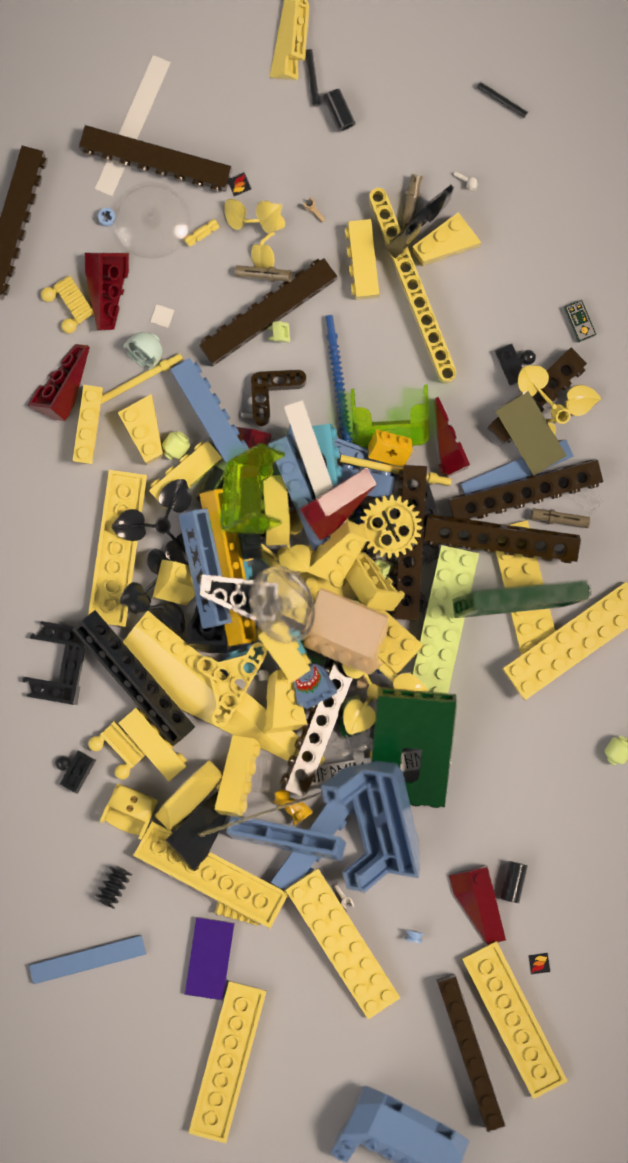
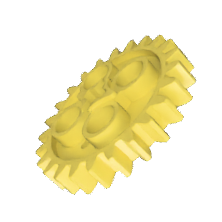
M384 495L382 502L376 498V505L369 503L371 510L364 509L367 516H361V519L365 523L359 524L365 527L367 541L370 542L367 548L374 546L373 553L375 554L380 550L381 557L385 552L388 553L389 558H391L392 553L399 557V551L405 555V548L412 550L411 543H418L414 538L421 537L417 530L422 529V526L417 525V523L422 521V519L415 517L419 511H412L414 504L409 507L407 506L408 499L402 503L401 496L398 497L397 501L394 500L393 495H391L390 500H387ZM393 508L399 509L401 513L396 519L392 518L389 514ZM382 511L386 512L391 524H396L394 530L400 539L399 542L396 541L392 531L386 529L388 524L382 515ZM375 517H380L383 520L381 527L373 526L372 520ZM402 525L408 526L410 530L405 536L398 532L399 527ZM385 534L392 537V542L388 545L383 544L381 541V537Z

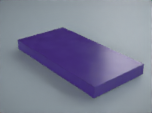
M196 917L184 995L223 1001L235 923Z

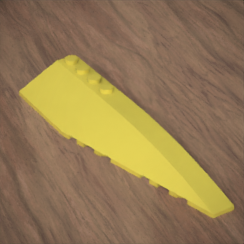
M147 611L123 643L181 710L214 725L211 717L217 707L212 684L210 678L201 673L197 668L198 660L203 656L194 648L188 646L182 638ZM204 659L201 662L202 669L210 670L212 664L207 659ZM220 670L218 671L219 679L226 680L228 678ZM234 683L236 689L242 690V688ZM245 692L229 722L225 726L218 728L235 736L254 738L259 743L260 748L288 761L289 757L295 752L296 748L294 745L299 736L293 731L263 734L266 724L265 711L267 709ZM233 696L225 698L227 706L235 705L236 700ZM222 705L220 706V709H223L220 715L216 714L217 722L219 723L221 721L225 722L226 719L223 717L226 711L229 714L231 710L225 709ZM308 751L302 754L303 761H306L309 758ZM322 756L319 765H321L326 758Z

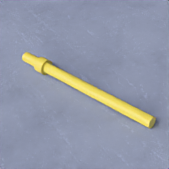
M179 353L168 360L160 361V364L155 366L154 369H149L103 395L102 404L162 371H168L171 369V366L183 360L181 354Z
M340 455L339 462L397 475H399V469H403L346 455ZM433 472L427 473L426 479L429 484L435 485L438 483L447 486L451 485L452 480L451 478L438 476L437 473Z

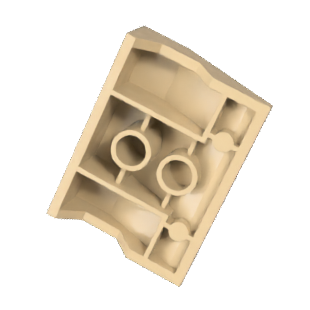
M321 588L305 630L304 647L370 675L382 665V662L378 660L380 645L386 637L389 616Z

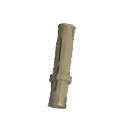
M411 174L409 190L406 191L407 200L401 230L415 217L418 198L421 196L419 191L423 177L420 175L416 177L415 174Z
M236 265L235 276L266 279L269 282H275V280L291 282L292 270L276 269V267L261 268Z
M533 508L531 520L587 529L590 525V516L555 512L554 509L548 511Z

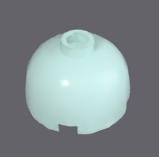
M138 332L133 334L124 343V349L127 347L129 350L128 356L142 367L145 365L150 366L148 368L150 370L154 369L159 363L163 352L159 338L153 333Z

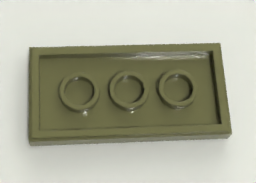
M528 390L495 410L533 476L567 456Z

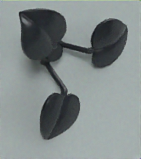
M185 479L174 480L161 490L159 503L163 507H168L165 517L158 518L155 524L144 523L145 517L140 511L129 509L121 513L111 525L112 530L121 538L129 541H138L144 538L146 535L145 527L156 528V531L160 534L167 533L172 540L165 546L166 557L169 561L189 566L183 535L181 533L175 538L169 531L171 524L168 520L171 509L176 513H181L187 510L191 504V492Z
M155 548L147 555V565L158 577L161 561L168 560L164 552ZM157 577L145 590L137 582H131L125 587L119 604L128 606L134 614L144 613L153 609H162L160 617L163 622L174 631L184 633V614L176 603L167 602L165 606H150L151 598L146 593L156 584Z

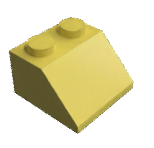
M162 560L153 597L187 606L195 596L189 566L174 561Z

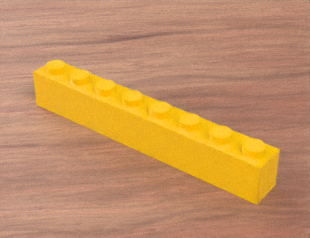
M229 488L199 494L202 509L208 508L222 577L246 580ZM229 609L232 623L224 624L228 646L258 641L254 620Z

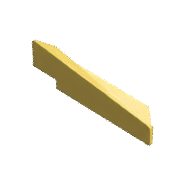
M284 0L271 66V78L298 80V61L305 60L309 16V3L307 0Z

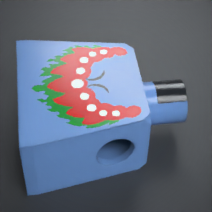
M312 662L308 664L311 670L294 681L297 703L306 709L338 693L326 670L318 664L312 665Z

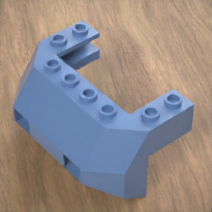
M376 761L345 767L321 785L324 800L327 804L335 798L337 805L344 806L353 800L365 854L343 871L347 889L366 892L387 873L419 878L420 854L418 835L403 772L397 764Z
M363 1086L349 1119L334 1141L330 1155L347 1163L361 1144L395 1163H461L469 1140L457 1131L401 1101L368 1086Z

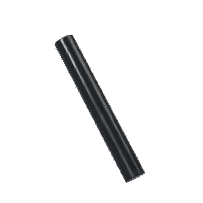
M307 49L305 55L312 106L318 107L320 102L312 49Z
M480 82L477 89L523 118L528 114V111L484 83Z

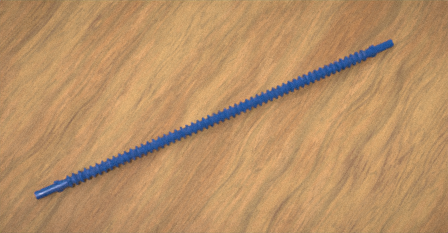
M333 315L325 316L328 331L326 338L330 345L328 346V349H330L329 354L331 355L329 359L332 360L330 365H333L331 370L334 371L332 376H334L333 381L335 382L333 386L336 387L334 392L337 393L335 398L338 399L336 401L338 403L336 408L339 409L337 414H340L338 419L341 420L339 422V425H341L340 430H342L340 435L343 436L342 440L351 443L353 438L350 437L352 434L349 431L351 429L349 426L350 421H348L350 416L347 415L349 412L346 410L348 405L345 404L347 402V399H345L346 394H344L346 389L343 388L345 383H342L344 378L341 377L343 372H341L342 367L340 366L342 362L339 361L341 356L338 355L340 353V350H338L339 345H337L338 334L335 333ZM347 464V465L353 466V470H355V467H357V466H354V465H351V464ZM359 507L353 511L354 515L352 517L355 518L353 523L359 525L364 522L361 519V516H364V514H361L362 508ZM376 669L377 674H382L379 669Z

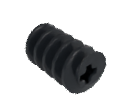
M109 866L113 873L105 874L109 880H102L105 888L99 887L98 889L102 894H95L94 896L101 903L115 909L112 903H119L115 896H122L119 889H126L123 882L129 883L130 881L126 875L132 876L133 874L122 867Z

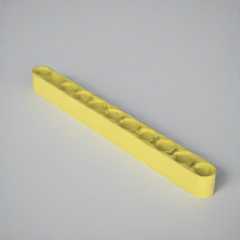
M374 188L370 192L369 203L387 246L395 237H389L386 232L393 229L398 235L401 229L385 190ZM381 195L383 200L376 202L373 200V196ZM387 212L390 217L384 220L380 217V213ZM407 247L403 254L399 255L396 259L391 254L390 256L437 376L442 383L449 384L455 379L456 369ZM406 264L410 266L411 270L403 272L400 267ZM409 282H415L418 288L415 290H410L407 287V284ZM418 299L422 300L425 304L421 308L416 307L414 304ZM423 317H428L431 319L432 323L430 325H424L422 324L421 319ZM436 335L438 342L431 343L428 340V336ZM437 352L444 353L445 359L443 361L435 358ZM450 370L452 377L444 378L442 371Z

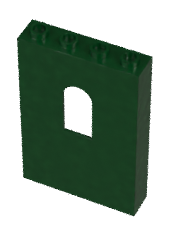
M587 580L474 591L452 599L454 617L456 619L567 607L589 600L591 589L587 584Z
M378 687L371 762L397 764L400 768L402 748L422 749L418 779L414 782H405L410 805H423L432 808L445 807L457 694Z

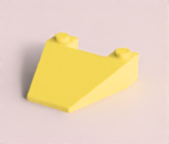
M209 760L165 803L155 817L169 831L176 830L184 822L183 820L214 788L217 790L220 788L223 772Z

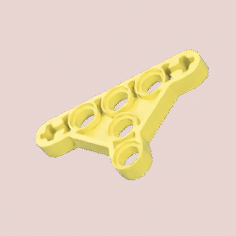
M262 642L254 643L246 655L219 662L212 657L204 656L198 660L197 668L201 673L210 678L217 707L211 717L215 726L223 727L229 722L264 661L268 649ZM262 646L264 654L258 655L257 660H260L258 664L254 659L248 657L249 655L254 657L256 653L254 647ZM204 659L211 662L210 670L202 669L201 662ZM245 663H253L255 670L252 673H247L244 670ZM225 669L228 672L226 680L218 678L219 670ZM237 679H242L245 682L244 689L238 690L235 688L234 683ZM227 696L235 698L234 706L230 707L225 704ZM222 705L225 709L231 710L229 714L226 711L223 717L226 719L225 722L221 721L219 723L217 722L216 714L220 715L223 709H220Z

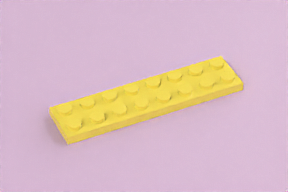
M109 470L88 615L96 610L108 625L126 627L129 607L119 604L125 587L133 581L138 541H129L121 538L112 530L111 525L126 510L136 509L142 513L147 475Z
M528 520L510 524L512 526L529 528ZM500 536L497 538L496 541L499 543H504L507 540V538L505 536ZM518 539L516 541L518 546L526 543L525 539ZM496 551L504 588L542 585L543 580L537 556L526 558L522 556L523 554L506 555L502 551ZM550 609L511 613L521 655L555 632Z
M309 544L308 548L310 549L312 555L315 551L313 550L311 544ZM300 572L298 576L310 588L309 592L316 598L320 589L324 588L345 598L360 602L345 578L339 585L309 572ZM374 609L389 616L386 637L380 645L378 657L398 674L420 651L423 644L385 610Z
M624 582L502 668L523 700L531 697L628 628V583Z
M151 822L133 855L134 857L271 929L288 897V893L211 852L193 871L166 845L165 840L173 832Z
M318 868L285 888L368 1019L400 999L395 988Z
M497 941L462 958L532 1098L535 1099L566 1083L567 1079Z
M229 981L189 1134L226 1143L266 990Z

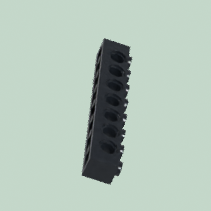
M96 610L72 629L172 747L195 728L190 719L187 718Z

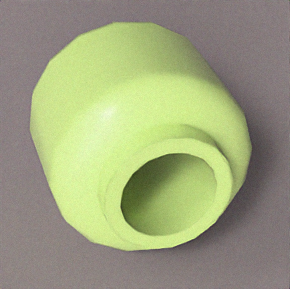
M181 431L170 432L162 443L163 454L171 460L173 458L181 459L190 448V439Z
M623 736L613 737L605 748V754L608 756L607 760L613 765L618 763L625 764L628 761V739Z

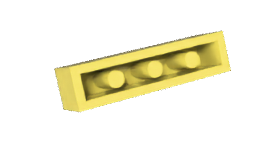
M371 219L348 221V227H345L346 239L350 240V246H347L348 258H352V265H349L350 276L354 277V283L351 284L352 295H356V300L379 298Z
M83 386L73 461L93 464L104 391L102 387Z
M202 441L194 447L195 452L191 455L186 454L180 459L181 464L176 468L172 466L165 472L166 476L162 480L157 479L150 485L151 489L149 491L158 502L161 490L168 483L178 479H185L190 489L209 473L214 466L223 461V458L208 441L205 443Z
M135 708L119 722V725L168 781H171L187 767L185 764L187 759L180 752L177 754L172 749V745L160 735V731L154 724L152 725L147 720L148 717L142 710Z
M232 736L215 805V810L219 814L242 818L243 812L247 809V794L251 792V778L256 771L255 761L256 757L260 754V745L254 738Z

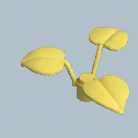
M227 199L224 206L225 217L231 228L240 230L243 228L244 222H260L263 230L269 233L260 241V245L254 244L252 246L251 257L255 267H274V253L264 243L271 236L275 235L274 232L285 227L284 218L281 216L282 205L265 200L257 204L256 208L258 219H246L244 205L236 199Z
M537 365L525 366L518 375V387L522 393L528 390L531 396H534L538 391L552 406L550 413L553 418H547L546 421L554 435L556 433V426L550 422L565 424L570 420L571 414L575 416L584 415L601 400V397L592 388L585 385H576L568 390V401H565V407L561 404L555 405L541 390L547 385L549 379L548 373L544 368Z
M297 510L289 511L290 534L296 535L304 527ZM238 538L242 555L241 540ZM262 544V549L274 557L275 561L279 560L280 565L284 569L296 572H310L311 552L307 546L295 545L290 547V544H288L286 547L280 548L276 555Z
M342 663L346 675L354 679L364 675L369 685L367 689L369 698L364 704L360 700L354 699L345 707L344 725L348 734L352 735L366 731L373 726L376 717L375 711L367 705L372 700L377 701L378 687L380 686L372 684L368 674ZM402 673L393 681L394 688L392 689L427 692V687L410 673Z

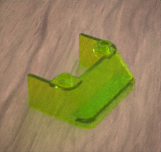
M428 384L423 385L422 388L423 404H417L412 407L410 420L372 422L371 413L367 408H356L355 388L351 389L353 443L368 449V443L375 430L378 429L411 438L412 446L426 444L429 439Z
M260 443L227 462L224 469L221 528L230 533L262 534L282 524L281 520L261 513L262 482L272 476L273 463L285 457L284 452Z

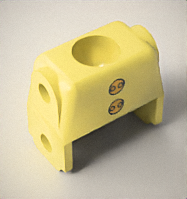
M117 783L100 822L104 823L106 820L122 831L139 835L138 839L142 840L158 800Z

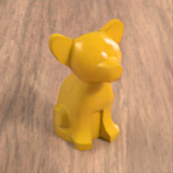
M280 789L275 792L273 802L275 805H283L298 799L291 798L289 791ZM304 802L285 807V811L293 818V825H296L313 813Z

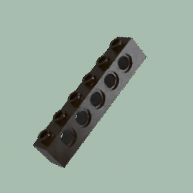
M571 347L547 370L548 380H554L557 383V387L551 389L546 385L541 390L553 402L558 397L556 394L561 389L565 391L572 384L570 380L574 376L578 378L586 371L584 367L587 363ZM568 367L570 369V375H563L561 373V368ZM544 398L541 402L535 401L541 413L545 410L543 406L547 403ZM499 417L487 427L502 444L506 441L508 443L512 441Z

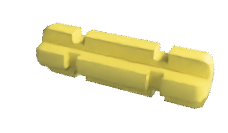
M212 219L207 225L204 224L193 231L192 235H187L184 240L191 247L196 241H200L211 234V231L217 230L219 225L215 219Z

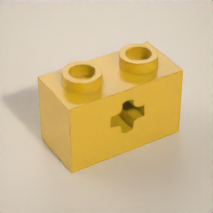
M378 429L375 430L368 443V458L400 467L406 465L413 452L411 438Z

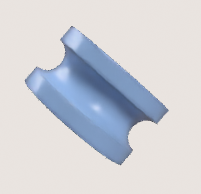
M103 208L98 214V219L103 226L108 227L115 223L116 216L112 209ZM110 213L112 219L110 221L108 219V222H105L104 217H102L103 214Z
M413 930L406 931L408 936L405 937V940L422 943L421 936L424 933Z

